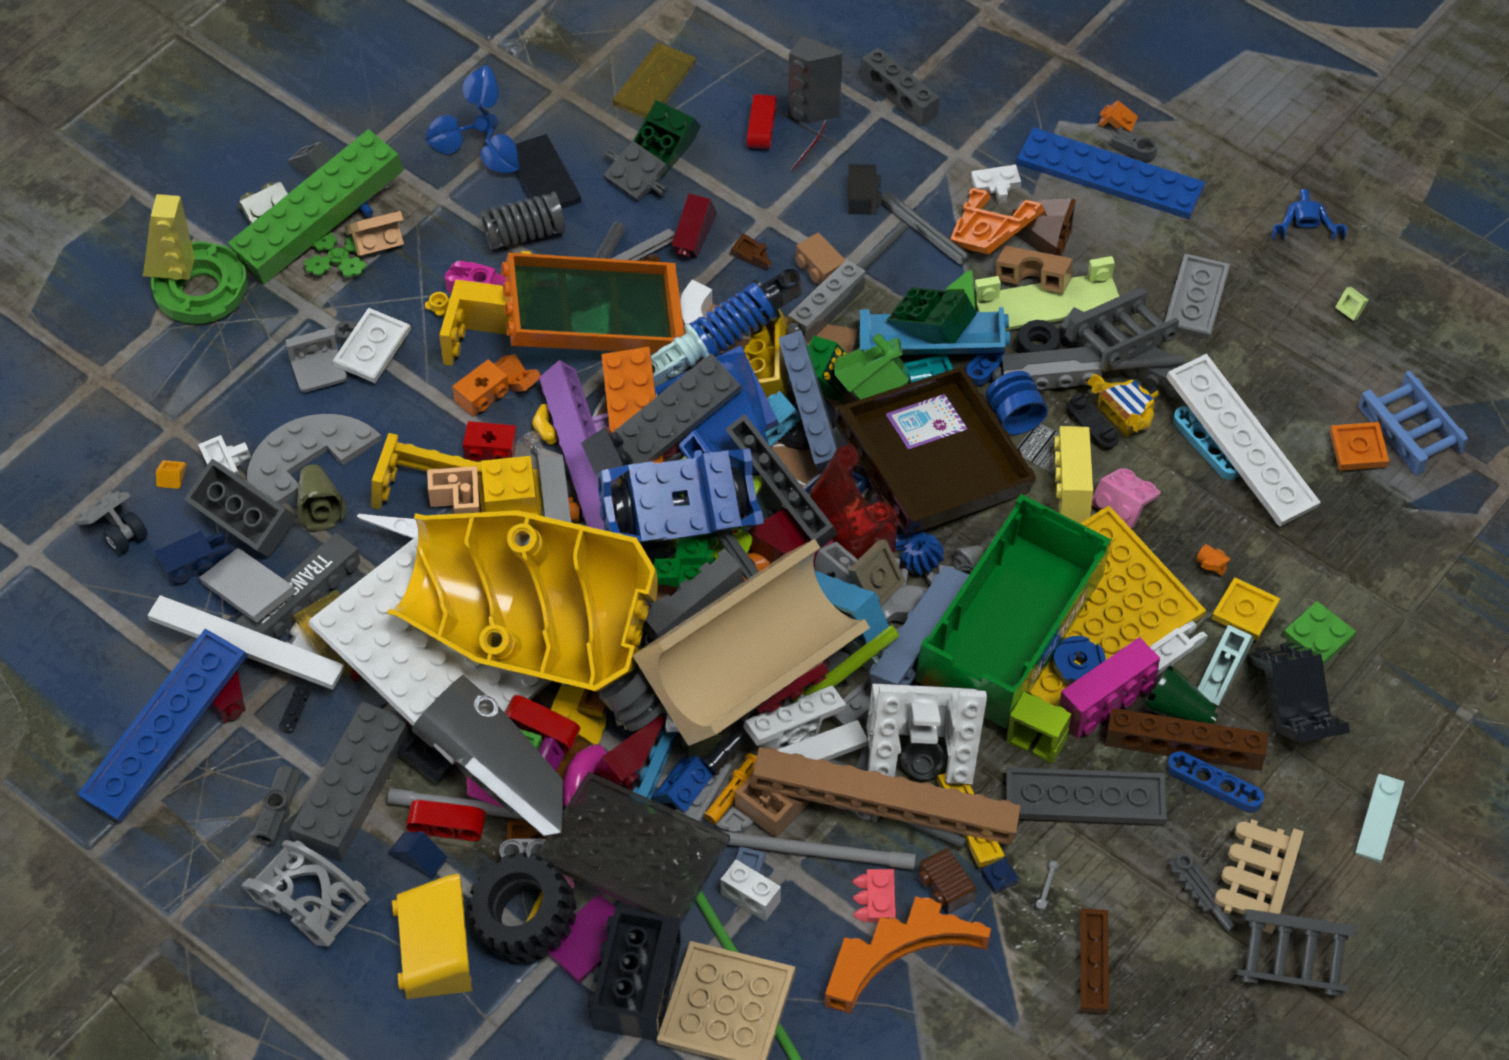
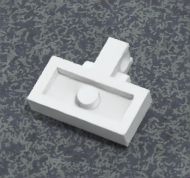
M1016 165L971 171V180L974 188L995 193L998 204L1007 203V191L1021 188V179Z
M221 435L198 444L207 465L213 458L237 475L239 473L236 467L251 458L245 442L234 447L232 445L226 447Z

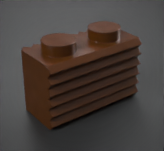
M945 848L920 862L919 880L924 887H930L933 891V899L937 903L942 904L941 907H944L948 914L975 900L976 886L967 876V873H965L949 848Z

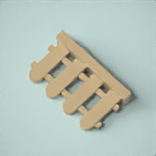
M1251 820L1250 823H1238L1235 834L1238 838L1245 840L1244 845L1233 844L1228 852L1229 858L1238 862L1237 868L1233 866L1224 868L1221 875L1222 880L1230 884L1231 888L1230 890L1220 889L1215 895V902L1218 906L1224 908V913L1230 914L1232 910L1244 914L1245 908L1280 914L1304 831L1293 828L1289 837L1283 835L1284 830L1278 828L1277 832L1257 826L1258 821ZM1251 843L1271 849L1270 854L1250 848ZM1278 852L1284 853L1283 859L1277 857ZM1247 865L1264 871V876L1244 871V866ZM1271 874L1278 876L1276 881L1270 879ZM1238 888L1258 894L1257 899L1237 893ZM1265 897L1271 899L1270 904L1263 902ZM1266 923V928H1263L1262 931L1272 934L1276 925Z

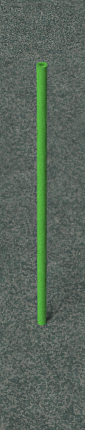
M650 803L644 815H656ZM671 853V854H669L668 856H670V857H675V856H677V855H679V854H678V853ZM685 864L678 873L722 947L726 950L738 952ZM779 1023L776 1038L789 1060H802L783 1026Z

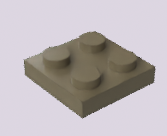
M878 540L848 569L856 586L868 591L871 590L877 594L880 606L905 582L886 540Z

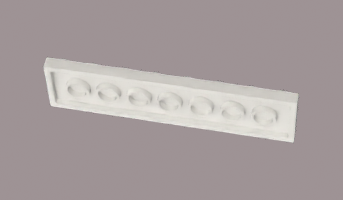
M1207 354L1168 372L1166 376L1168 381L1279 527L1319 507L1321 503Z

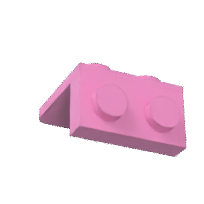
M1120 468L1100 479L1092 497V506L1102 510L1109 505L1130 528H1133L1143 507L1159 498L1161 491L1156 489L1153 483L1143 481L1135 476L1133 471Z

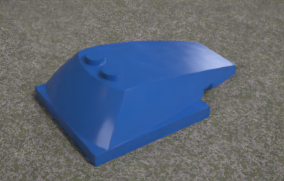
M740 345L715 358L735 378L743 390L695 428L711 436L715 445L721 451L740 449L725 429L744 414L768 444L765 431L779 425ZM687 372L656 386L657 396ZM690 433L683 437L679 441V443H681ZM729 458L731 466L738 467V459ZM752 464V476H759L760 473Z

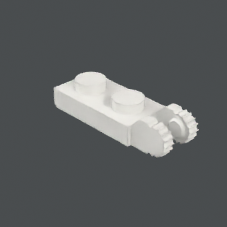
M1193 621L1188 622L1181 628H1176L1150 646L1160 657L1157 675L1165 671L1169 664H1175L1205 642L1207 635L1204 632L1195 635L1191 639L1187 637L1197 627Z

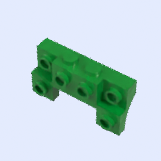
M715 534L680 538L677 541L675 559H655L654 568L657 572L658 585H669L678 588L679 584L685 579L691 581L701 573L699 568L706 562L709 565L714 562V549H712V546H716Z

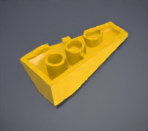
M562 683L550 710L575 721L581 727L575 740L576 743L587 746L600 744L606 728V713L603 718L579 712L578 705L585 689L575 686H563Z

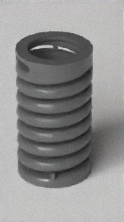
M552 192L548 195L543 194L541 198L535 196L532 200L530 198L525 199L524 202L518 200L515 204L512 202L508 203L507 206L502 204L498 206V209L495 207H491L489 210L481 209L482 224L490 249L495 250L502 246L507 247L510 245L506 224L512 244L518 243L514 220L521 242L527 241V235L529 240H534L536 238L535 231L538 238H543L544 230L540 214L547 236H551L552 233H564V217L557 194ZM498 229L500 231L501 240H499Z

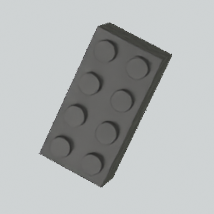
M213 458L184 498L189 504L268 557L271 556L297 518V515Z

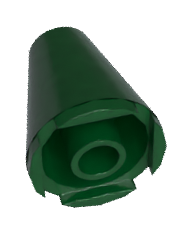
M1169 664L1164 671V675L1159 678L1145 701L1146 703L1143 705V708L1166 717L1213 724L1218 717V714L1215 713L1217 707L1175 666Z

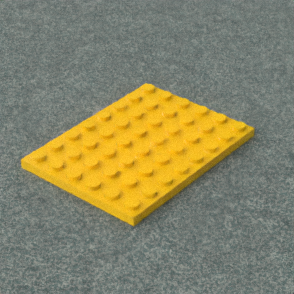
M1109 505L1080 523L1112 539L1103 578L1064 639L1071 636L1090 638V642L1095 645L1099 644L1102 647L1107 660L1139 637L1150 647L1176 628H1181L1190 621L1196 622L1205 616V608ZM1053 657L1029 694L1036 695L1049 704L1059 706L1061 691L1069 685L1064 684L1055 672ZM1076 657L1074 661L1078 665H1083L1086 662L1081 660L1080 657Z

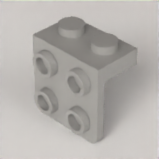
M332 327L286 340L289 359L301 392L313 391L347 380L345 370L333 366V359L337 355L338 350Z

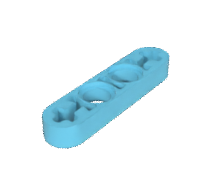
M1187 406L1179 407L1175 411L1173 424L1222 478L1226 480L1237 479L1240 474L1236 469H1232L1234 466L1190 408ZM1200 431L1203 432L1206 435V437L1199 439L1196 438L1193 435V433ZM1210 448H1218L1221 454L1213 455L1208 450Z

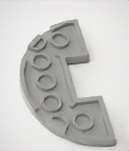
M316 414L292 420L271 432L259 444L248 466L247 481L282 505L298 495L299 484L291 476L292 473L327 451L343 466L382 441L381 435L368 424L344 415Z

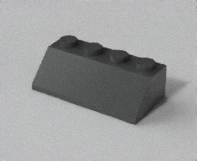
M804 36L800 37L789 53V117L807 124L839 117L841 110L843 51Z

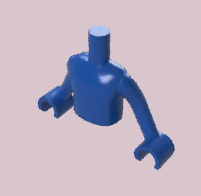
M1302 189L1300 190L1301 201L1290 204L1282 224L1274 225L1271 236L1272 239H1275L1276 234H1281L1283 239H1285L1287 227L1291 223L1294 214L1296 224L1301 228L1318 227L1322 220L1333 232L1332 239L1336 238V234H1340L1343 236V239H1346L1348 229L1343 224L1334 225L1328 217L1323 204L1311 201L1309 190Z

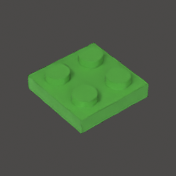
M1318 601L1288 626L1283 633V637L1290 642H1295L1296 645H1303L1305 648H1312L1313 651L1321 653L1323 666L1356 635L1354 629Z

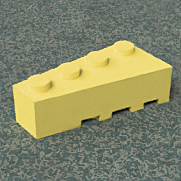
M157 194L150 216L143 276L189 280L195 256L181 197Z
M1060 426L1059 436H1054V450H1058L1055 451L1054 464L1058 466L1055 471V482H1058L1056 485V498H1059V513L1081 523L1091 515L1093 497L1089 427Z

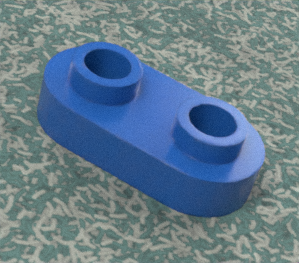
M1005 353L978 354L966 367V373L971 376L973 384L983 385L992 378L994 369L1003 367L1002 355H1005Z

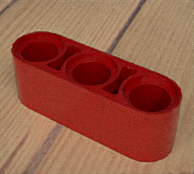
M753 95L747 134V148L770 150L777 96Z
M513 695L504 711L519 729L540 735L543 741L545 738H554L564 753H568L571 750L581 730V727L575 721L520 695Z
M414 800L410 805L405 828L409 832H424L427 836L479 841L483 832L486 812L474 806Z

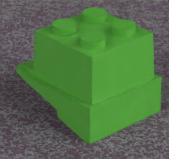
M878 333L872 338L877 346L864 351L857 349L834 360L835 376L849 392L853 391L860 400L906 385L909 377L907 367L899 358L902 355V348L898 337L886 341Z

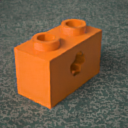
M488 359L452 386L454 401L474 417L478 413L485 411L498 398L506 395L507 391H509L508 375Z

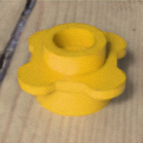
M435 292L430 296L429 301L425 303V308L434 311L437 316H443L450 299L443 292Z

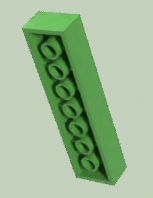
M368 129L228 242L230 249L238 254L239 260L251 274L263 284L267 283L403 172L404 169L399 154Z

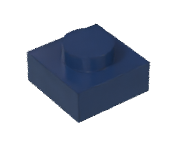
M1006 858L982 868L981 874L994 894L1018 884L1019 878Z

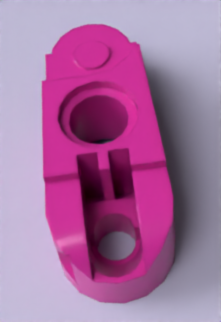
M457 261L452 264L445 274V286L449 293H452L456 279L503 286L505 276L497 274L494 268L474 262Z

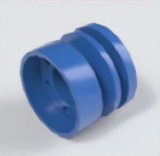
M1014 371L997 378L986 391L985 398L1009 435H1020L1033 430L1048 415V407L1028 372Z

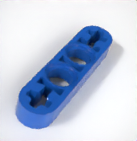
M1175 752L1169 757L1167 770L1173 777L1245 812L1255 813L1261 809L1264 793L1258 787L1185 752ZM1179 762L1184 763V765L1180 768H1177L1175 766ZM1191 767H1194L1192 775L1188 774V772L1191 770ZM1198 772H1206L1210 775V779L1208 781H1201L1197 778L1196 774ZM1229 783L1233 785L1235 790L1227 793L1220 788V785ZM1239 789L1242 790L1240 798L1237 797ZM1251 796L1255 797L1252 803L1247 801Z

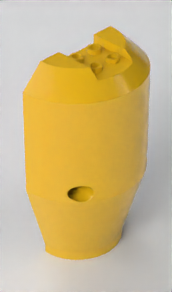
M518 510L426 516L415 513L414 519L418 527V547L413 573L402 600L394 609H388L387 614L403 619L477 663L596 692L602 691L633 671L637 666L632 655L640 651L637 646L641 642L643 623L647 619L649 612L647 604L656 603L658 588L657 572L637 538ZM530 538L529 543H528L527 545H525V542L527 541V539Z

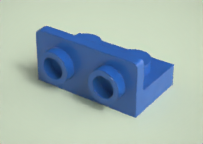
M698 756L680 759L652 798L658 804L673 803L681 812H686L712 778L713 772Z

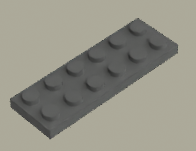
M711 353L614 432H617L623 439L624 444L622 447L632 458L633 464L655 461L743 389Z
M1006 768V800L1011 801L1013 804L1021 805L1018 819L1166 825L1165 773Z

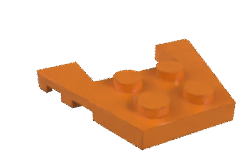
M971 188L969 192L970 199L963 206V216L958 219L950 240L960 248L989 255L1042 214L1044 207L1042 203L1025 200L1013 216L982 210L991 196L988 191Z

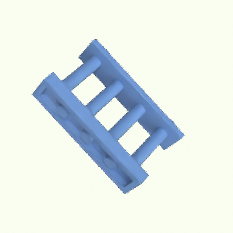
M1410 370L1405 372L1400 388L1380 398L1371 390L1362 393L1358 408L1370 422L1380 423L1383 438L1416 476L1424 472L1428 457L1450 446L1459 455L1464 452L1468 440L1466 433L1455 424L1423 387L1420 379L1416 378ZM1406 395H1409L1416 403L1396 414L1390 413L1385 405ZM1420 412H1423L1430 420L1409 432L1404 430L1399 424ZM1435 429H1438L1445 437L1424 449L1420 448L1414 441V439Z

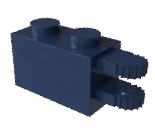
M199 531L156 550L155 553L159 566L170 586L184 583L189 578L206 573L217 564V561L232 553L233 548L230 544L225 543L222 545L227 539L225 534L221 532L205 538L203 532Z

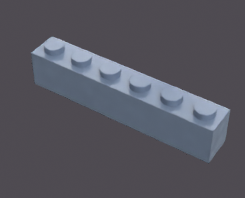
M801 330L779 337V343L815 466L821 476L844 469L808 343Z
M944 565L940 573L934 575L927 592L924 591L921 594L918 605L915 609L910 610L904 625L897 629L900 636L884 648L878 663L872 665L869 671L871 687L872 684H911L917 674L921 643L925 637L928 638L969 577V574Z

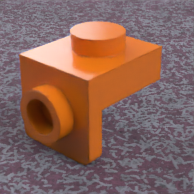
M1117 100L1111 106L1106 105L1103 108L1098 125L1103 127L1109 122L1117 129L1124 127L1125 131L1131 132L1138 116Z

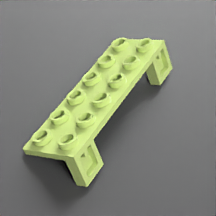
M1112 256L1089 260L1088 274L1073 277L1064 294L1041 289V283L1000 290L1001 282L998 276L975 280L974 288L975 304L978 312H998L999 307H1004V314L1009 316V328H1005V331L1021 328L1024 324L1033 320H1045L1050 323L1063 321L1074 307L1085 312L1119 297L1113 281L1115 262Z

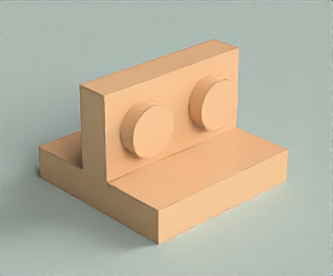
M401 211L344 226L346 234H352L358 256L404 245L398 224L399 221L403 220Z

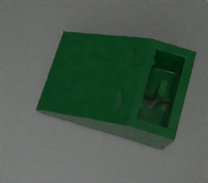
M655 100L633 141L667 165L668 169L661 176L663 178L691 146L701 125L694 117Z
M911 287L898 306L895 307L887 321L932 344H954L977 313L964 292Z

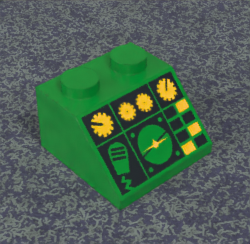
M814 335L808 347L823 397L842 402L847 389L835 376L834 360L847 354V352L837 342Z

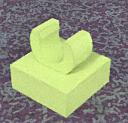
M1348 287L1335 308L1354 321L1359 318L1369 300L1352 287Z

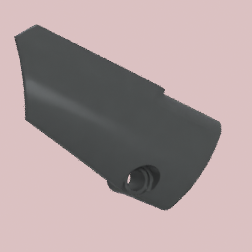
M461 675L421 714L414 723L412 731L431 748L434 747V744L438 745L455 760L456 766L506 810L512 813L515 811L543 836L560 834L562 827L563 779L498 706L496 699L486 695L469 679ZM483 704L489 705L492 708V713L488 715L482 714L478 707Z

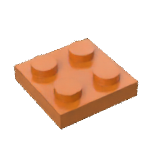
M1379 422L1331 425L1330 435L1339 471L1388 467L1389 458Z

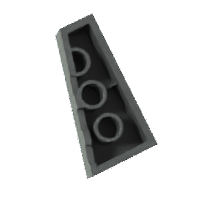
M725 548L717 554L719 558L709 565L706 562L699 568L701 573L691 581L685 579L680 583L675 594L672 596L669 594L665 595L649 608L647 619L643 624L645 632L653 641L744 582L741 566Z

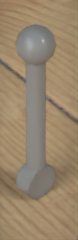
M1056 860L1049 862L1050 870L1042 896L1036 902V909L1039 911H1044L1047 907L1046 898L1054 872L1059 868V863Z

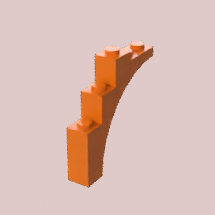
M915 897L907 924L895 918L880 917L871 945L858 938L849 939L844 937L825 993V1007L851 1014L859 995L871 979L889 964L913 952L938 946H969L987 950L991 928L986 927L980 922L971 923L961 920L952 914L943 915L941 914L942 904L937 903L931 898Z

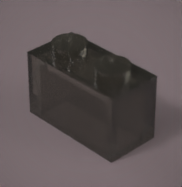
M849 164L848 215H876V207L881 205V192L877 191V188H881V174H876V165Z

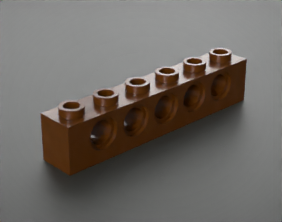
M1111 708L1105 746L1171 756L1172 753L1181 751L1208 763L1262 771L1266 756L1268 733Z

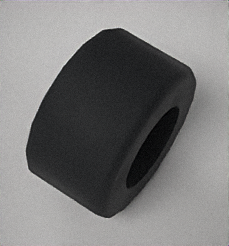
M1045 320L1027 322L1018 332L1017 353L1059 350L1061 335L1058 328ZM1033 341H1041V342H1044L1045 344H1043V345H1036V344H1034V343H1032V342H1033Z

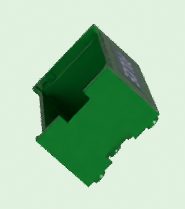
M1020 494L1014 509L934 630L921 643L916 681L928 687L967 688L986 691L987 700L984 717L1007 729L1010 715L1023 692L1030 693L1053 657L1056 648L1060 646L1103 578L1112 539Z

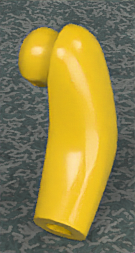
M541 404L533 418L532 424L538 435L547 444L553 445L558 441L557 431L549 423L551 413L547 408V404Z

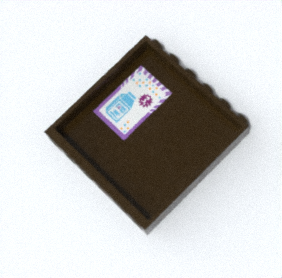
M962 366L840 406L833 420L906 536L1020 496V494H1026L1031 491L1036 480L1033 469L1028 466L1022 457L1021 451L1016 448L1008 432L1004 430L998 421L996 414L985 402L983 394L977 390L971 376L965 372Z

